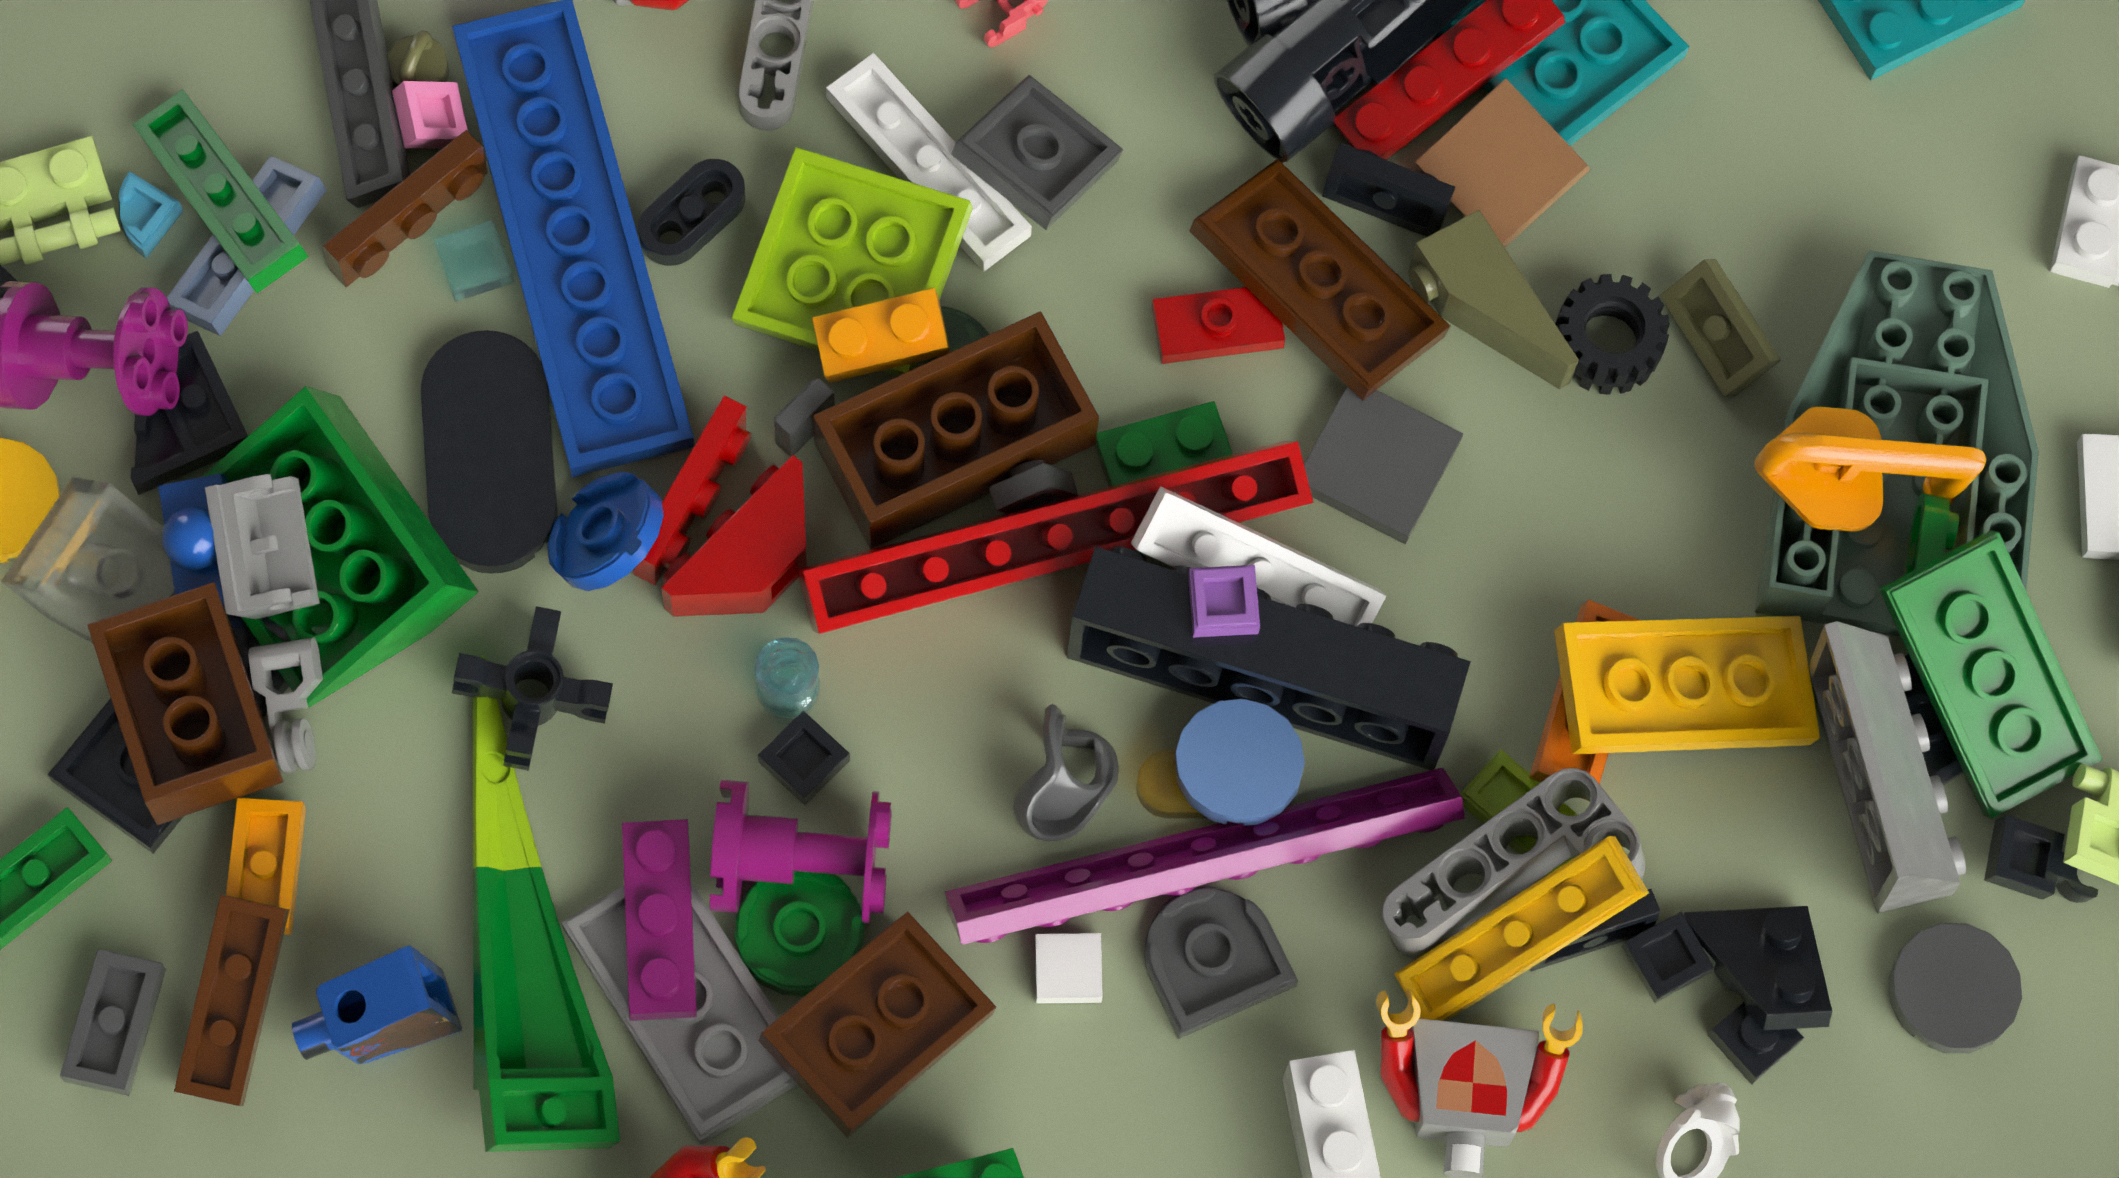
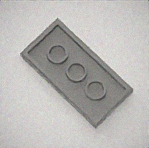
M691 882L697 1017L631 1021L628 997L625 889L623 885L561 924L566 935L699 1144L703 1145L798 1085L758 1041L761 1032L779 1017Z

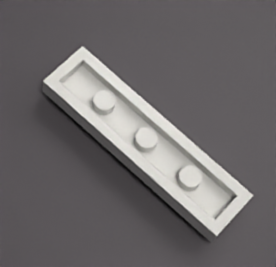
M874 53L826 87V99L899 179L970 200L973 210L959 246L983 272L1031 236L1032 226L1004 196L951 155L956 142Z
M1161 486L1131 542L1136 550L1172 567L1202 568L1255 565L1257 588L1268 593L1272 601L1295 608L1298 604L1315 605L1329 611L1333 615L1334 620L1357 627L1360 623H1373L1386 598V595L1380 589Z

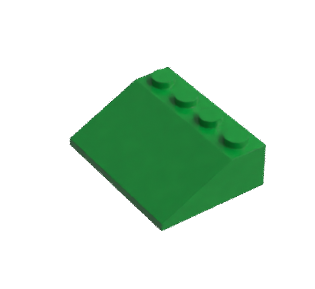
M305 386L202 476L221 473L227 477V483L265 474H271L272 480L289 476L299 480L320 604L268 616V618L281 626L291 641L313 637L317 641L323 680L308 696V708L433 632L479 592L341 396ZM242 617L261 646L285 642L269 631L261 619ZM301 666L277 669L293 692L303 682Z

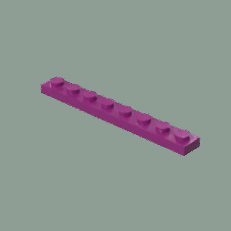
M1442 767L1290 805L1281 814L1258 825L1243 826L1244 822L1233 823L1227 821V825L1217 823L945 891L949 915L961 945L972 942L990 943L1000 940L1008 933L1036 926H1058L1072 917L1099 910L1118 911L1130 906L1135 901L1163 894L1182 895L1199 885L1227 878L1232 880L1245 879L1253 876L1259 870L1287 863L1305 864L1316 860L1320 855L1351 847L1369 848L1379 844L1386 838L1410 832H1433L1440 829L1446 823L1465 819L1461 794Z

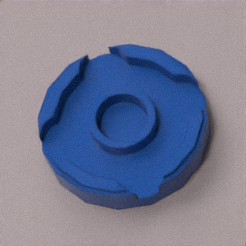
M623 471L601 476L581 488L575 494L576 496L572 498L577 505L571 510L568 517L561 513L553 524L547 545L549 564L573 588L591 591L608 587L627 576L646 557L659 535L664 517L661 497L644 480L638 479L632 473Z

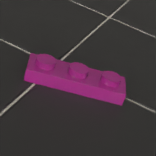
M688 819L622 823L630 1020L697 1017Z

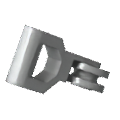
M313 637L251 647L248 656L252 686L255 691L265 696L272 749L275 758L285 773L295 772L298 766L303 771L314 768L316 762V747L311 726L305 718L296 719L291 725L290 722L283 721L282 712L308 708V696L323 680L317 641ZM301 666L303 682L294 692L283 694L273 688L271 670Z

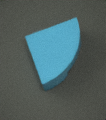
M129 171L119 190V218L129 243L140 255L147 259L182 214L183 209L179 201Z

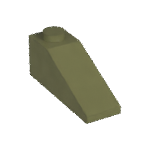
M1480 210L1416 243L1409 266L1410 270L1408 271L1409 280L1414 291L1426 303L1431 301L1443 319L1556 388L1561 389L1570 384L1579 359Z

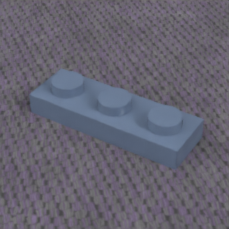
M273 156L269 157L252 180L293 235L296 234L327 191L318 176ZM212 235L167 296L171 309H182L184 311L187 321L221 336L254 289L215 236Z

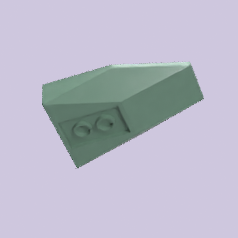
M1869 250L1786 415L1784 430L1812 407L1852 409L1862 412L1871 418L1880 431L1881 439L1967 446L1983 451L1986 457L1983 470L1963 492L1955 497V500L1950 505V511L1959 514V525L1954 546L1951 550L1945 549V554L1991 530L1999 532L2026 590L2039 451L1993 270ZM1882 473V511L1871 526L1854 532L1816 529L1809 526L1774 490L1754 612L1773 616H1800L1801 620L1822 624L1838 621L1871 632L1900 636L1879 588L1904 576L1910 525L1920 494L1924 493L1923 482L1926 476Z

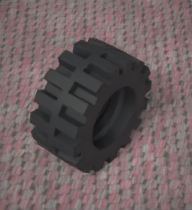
M1602 274L1597 283H1594L1591 278L1581 282L1577 291L1573 288L1568 294L1557 316L1555 325L1579 359L1572 378L1576 375L1582 378L1579 386L1588 391L1592 384L1599 385V394L1610 395L1613 387H1618L1620 394L1629 392L1634 383L1641 386L1648 380L1664 354L1669 338L1667 331L1670 325L1668 315L1661 314L1664 304L1659 296L1652 300L1648 297L1651 288L1643 282L1638 288L1631 286L1633 277L1622 275L1619 282H1613L1612 274ZM1599 316L1616 317L1624 321L1633 330L1636 344L1631 350L1626 352H1606L1596 347L1588 339L1585 332L1586 324L1592 318Z

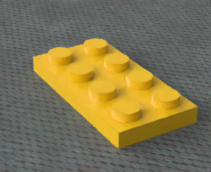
M1800 616L1562 623L1554 630L1572 754L1811 745L1820 739Z

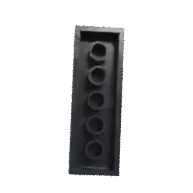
M1095 546L1072 616L1068 659L1210 703L1235 699H1247L1270 706L1288 719L1295 729L1424 769L1434 770L1449 736L1471 661L1458 658L1457 652L1452 648L1434 642H1423L1419 646L1396 639L1395 634L1391 630L1373 623H1360L1357 627L1334 620L1333 615L1329 611L1315 605L1298 604L1295 608L1272 601L1270 595L1257 588L1260 619L1258 634L1193 638L1188 573L1191 567L1174 566L1171 570L1148 563L1144 555L1129 548L1112 547L1109 551Z

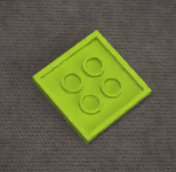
M795 147L734 310L732 320L737 326L819 351L812 317L935 288L940 300L973 210L970 200ZM917 362L882 371L900 376L915 369Z

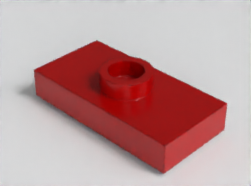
M1247 287L1152 300L1151 308L1161 364L1284 349L1285 335L1282 322Z

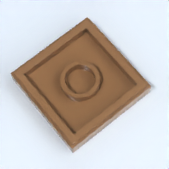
M1506 78L1415 161L1424 173H1428L1439 181L1456 187L1451 202L1465 217L1480 210L1504 248L1590 171L1589 166Z

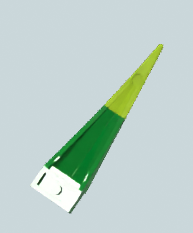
M473 697L474 1090H479L485 1152L611 1148L620 1142L613 1075L593 1025L559 925L524 807L515 769L503 766L508 741L498 701L489 697Z

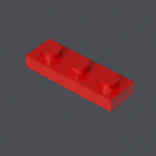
M725 395L723 396L663 499L664 517L659 535L646 557L633 569V575L656 586L664 570L668 569L678 557L687 552L691 538L685 534L696 515L703 519L708 516L721 490V485L716 483V480L726 463L732 466L738 464L749 444L752 433L746 430L747 406Z

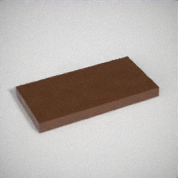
M1278 159L1195 218L1189 230L1362 401L1443 339L1451 326Z

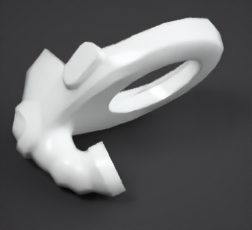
M1726 1083L1698 1084L1677 1096L1674 1102L1687 1110L1670 1123L1661 1139L1656 1157V1169L1659 1178H1717L1722 1172L1729 1156L1739 1153L1737 1134L1740 1130V1118L1735 1107L1737 1099L1732 1089ZM1696 1128L1701 1129L1707 1139V1151L1703 1161L1691 1173L1681 1176L1676 1175L1670 1163L1674 1144L1687 1131Z

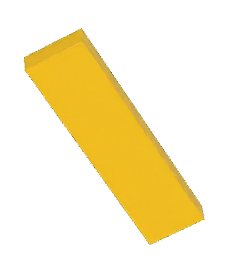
M1608 836L1403 967L1394 975L1406 996L1408 989L1414 993L1421 1010L1420 1019L1449 1021L1649 894V891L1616 836Z

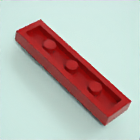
M1487 0L1399 67L1384 81L1377 84L1335 117L1334 127L1351 147L1373 152L1380 158L1387 160L1565 24V17L1552 0Z

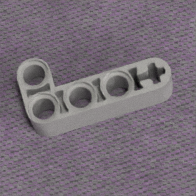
M1577 768L1562 769L1546 778L1397 886L1386 897L1382 907L1383 920L1396 949L1406 957L1417 959L1527 889L1570 857L1575 858L1608 836H1616L1620 845L1629 850L1628 858L1642 880L1645 872V857L1639 835L1631 822L1594 777L1586 771ZM1571 798H1583L1590 802L1588 808L1576 816H1566L1558 812L1560 806ZM1528 835L1537 839L1536 845L1524 854L1515 855L1506 851L1507 845L1518 836ZM1476 873L1484 877L1482 885L1470 893H1461L1453 889L1455 882L1466 874ZM1438 894L1443 896L1448 908L1446 911H1443L1439 900L1435 901L1434 899ZM1416 915L1421 921L1426 920V923L1416 928L1411 922L1406 923V920L1410 916Z

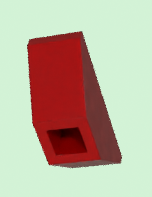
M792 455L780 468L776 465L768 467L750 489L752 496L736 512L728 509L713 522L706 534V538L709 540L693 556L684 553L670 565L662 578L664 585L661 587L664 609L673 617L764 613L799 578L797 569L807 566L803 462L795 455Z

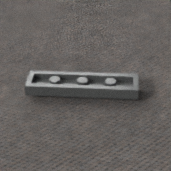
M310 0L346 200L356 208H360L377 202L410 175L406 148H404L392 93L394 86L377 0Z

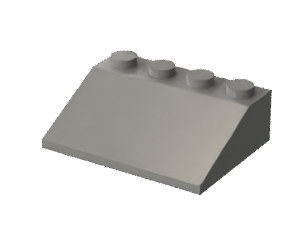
M1838 621L1824 624L1809 663L1811 684L1877 914L1951 896L1961 884L1959 876L1966 874V863L1958 838L1956 836L1947 838L1940 814L1948 812L1947 798L1939 775L1929 776L1922 752L1930 750L1929 737L1921 714L1911 715L1904 691L1912 689V682L1906 659L1903 653L1893 654L1888 636Z

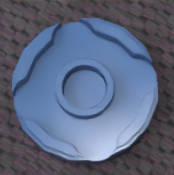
M1247 699L1218 701L1200 710L1183 728L1175 752V773L1177 785L1189 805L1211 821L1226 825L1227 821L1233 823L1244 822L1243 826L1261 824L1284 811L1297 795L1305 761L1301 739L1288 719L1268 705Z

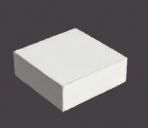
M1101 933L1035 934L1036 1004L1102 1003Z

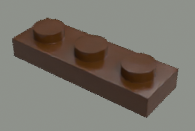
M465 130L322 245L329 269L345 287H348L359 277H370L386 263L389 253L407 238L416 239L423 235L433 225L437 214L455 199L462 201L470 197L480 187L484 176L488 173L483 146Z
M220 895L174 1092L236 1106L244 1105L290 909Z

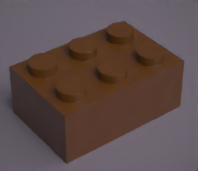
M214 582L87 624L145 804L157 825L283 782L228 615Z

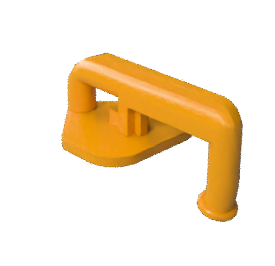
M1812 407L1806 410L1780 435L1765 445L1755 458L1754 466L1757 473L1809 526L1816 529L1854 532L1871 526L1882 511V473L1926 476L1923 482V492L1949 498L1951 505L1955 497L1963 492L1983 470L1986 457L1983 451L1974 447L1881 439L1880 431L1874 421L1862 412L1852 409Z

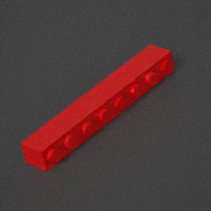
M1282 441L798 568L797 573L812 630L821 634L1089 563L1095 546L1109 551L1112 547H1125L1136 550L1131 542L1160 486L1238 523L1314 503L1298 441Z

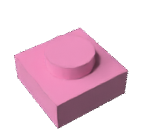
M403 81L392 90L404 148L443 149L465 130L468 131L457 82Z

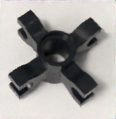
M536 606L527 651L516 655L509 662L508 666L493 663L477 656L459 653L452 693L468 697L499 699L502 702L506 715L512 720L503 766L529 771L537 728L539 725L548 722L557 711L569 713L588 721L605 724L613 683L564 677L561 665L553 657L561 611ZM526 679H535L542 682L549 692L539 698H529L521 694L517 690L516 685Z

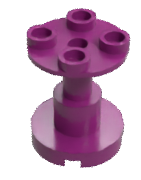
M9 281L0 286L7 290L3 298H0V407L7 409H37L49 399L58 379L82 380L87 376L91 368L115 370L116 383L123 402L136 415L150 416L159 409H172L175 407L180 394L179 380L176 375L179 347L183 346L186 341L188 323L182 309H171L168 299L160 290L153 287H141L131 294L120 312L116 330L110 331L92 330L88 320L82 316L60 315L52 293L46 286L40 283Z
M721 779L719 790L722 797L731 798L730 803L717 802L710 877L717 878L716 888H723V895L710 894V911L738 913L743 880L793 884L795 871L864 876L862 923H869L870 913L884 914L886 868L875 867L876 848L889 849L892 810L891 802L879 801V791L872 792L867 837L798 832V818L748 815V781Z

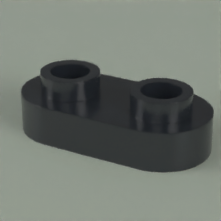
M706 159L692 166L652 202L640 216L638 223L639 241L645 255L652 261L666 266L679 265L690 260L742 211L746 196L745 183L741 172L733 164L722 159ZM712 191L721 192L726 196L719 203H709L704 199L705 195ZM668 231H674L681 235V238L672 244L664 243L659 239L663 233Z

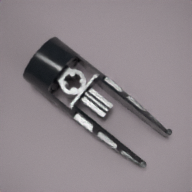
M1316 0L1274 36L1265 34L1254 41L1214 74V83L1224 103L1250 137L1271 157L1278 159L1282 163L1288 162L1335 123L1334 112L1370 82L1379 84L1389 77L1472 0Z

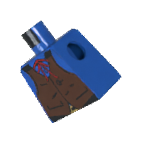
M411 945L320 984L316 988V995L321 1012L292 1023L295 1042L305 1060L335 1049L357 1064L369 1063L462 1031L443 969Z

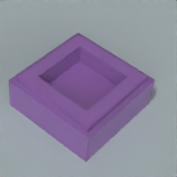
M1255 565L1189 568L1188 583L1193 638L1259 633L1260 619Z

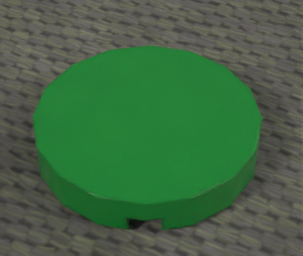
M795 871L793 884L755 882L747 889L739 905L738 913H736L734 938L740 958L759 984L782 995L806 996L863 949L865 923H862V909L857 898L839 876L835 874Z

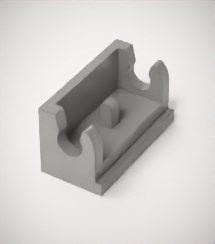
M265 474L222 485L216 484L205 487L226 614L260 619L320 604L298 478L289 476L272 480L271 474Z

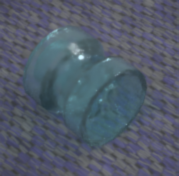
M783 637L772 640L761 649L756 657L754 671L758 699L766 711L777 717L793 718L797 717L803 710L807 712L812 709L819 697L820 691L819 663L817 655L812 648L797 638Z

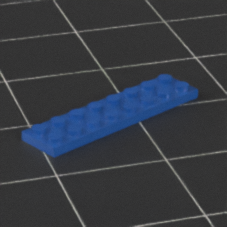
M560 0L452 26L571 476L576 477L694 447L692 429L573 0Z

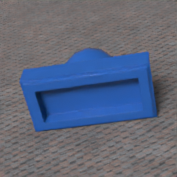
M221 473L160 485L158 488L164 521L162 545L167 557L170 559L175 595L214 582L224 604L213 539V528L210 522L205 487L227 483V477Z

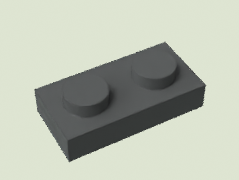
M102 949L97 950L61 1069L60 1077L64 1082L126 1096L130 1095L166 973L163 963Z

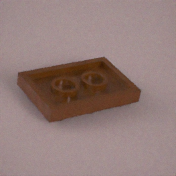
M907 911L762 1031L758 1041L848 1139L993 1015L996 1006Z

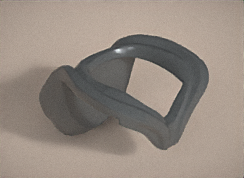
M1054 704L1045 708L1043 722L1046 763L1022 785L1016 794L1013 805L1016 820L1022 829L1030 836L1043 841L1064 840L1081 831L1111 793L1118 781L1119 774L1117 755L1111 744L1094 732L1080 729L1065 730L1066 716ZM1062 746L1095 749L1096 771L1092 782L1084 784L1068 772L1063 760Z

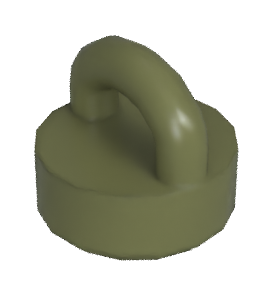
M425 30L400 39L394 43L388 52L394 88L403 81L447 82L450 70L446 52L441 44L434 40L430 33Z

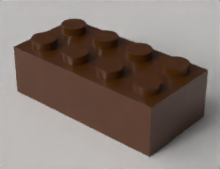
M1041 311L813 415L814 444L870 549L990 494L989 487L1010 478V470L1019 464L1043 460L1045 464L1052 465L1095 445L1099 422L1098 413Z

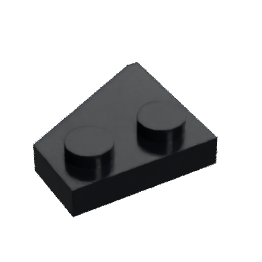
M198 331L188 334L183 346L179 347L176 375L179 380L180 394L175 407L172 409H159L150 416L135 414L136 451L135 465L131 467V481L138 495L224 458L248 437Z
M1808 906L1684 912V917L1701 946L1716 962L1714 973L1728 990L1737 993L1743 999L1746 1011L1763 1030L1829 1027L1833 1011Z

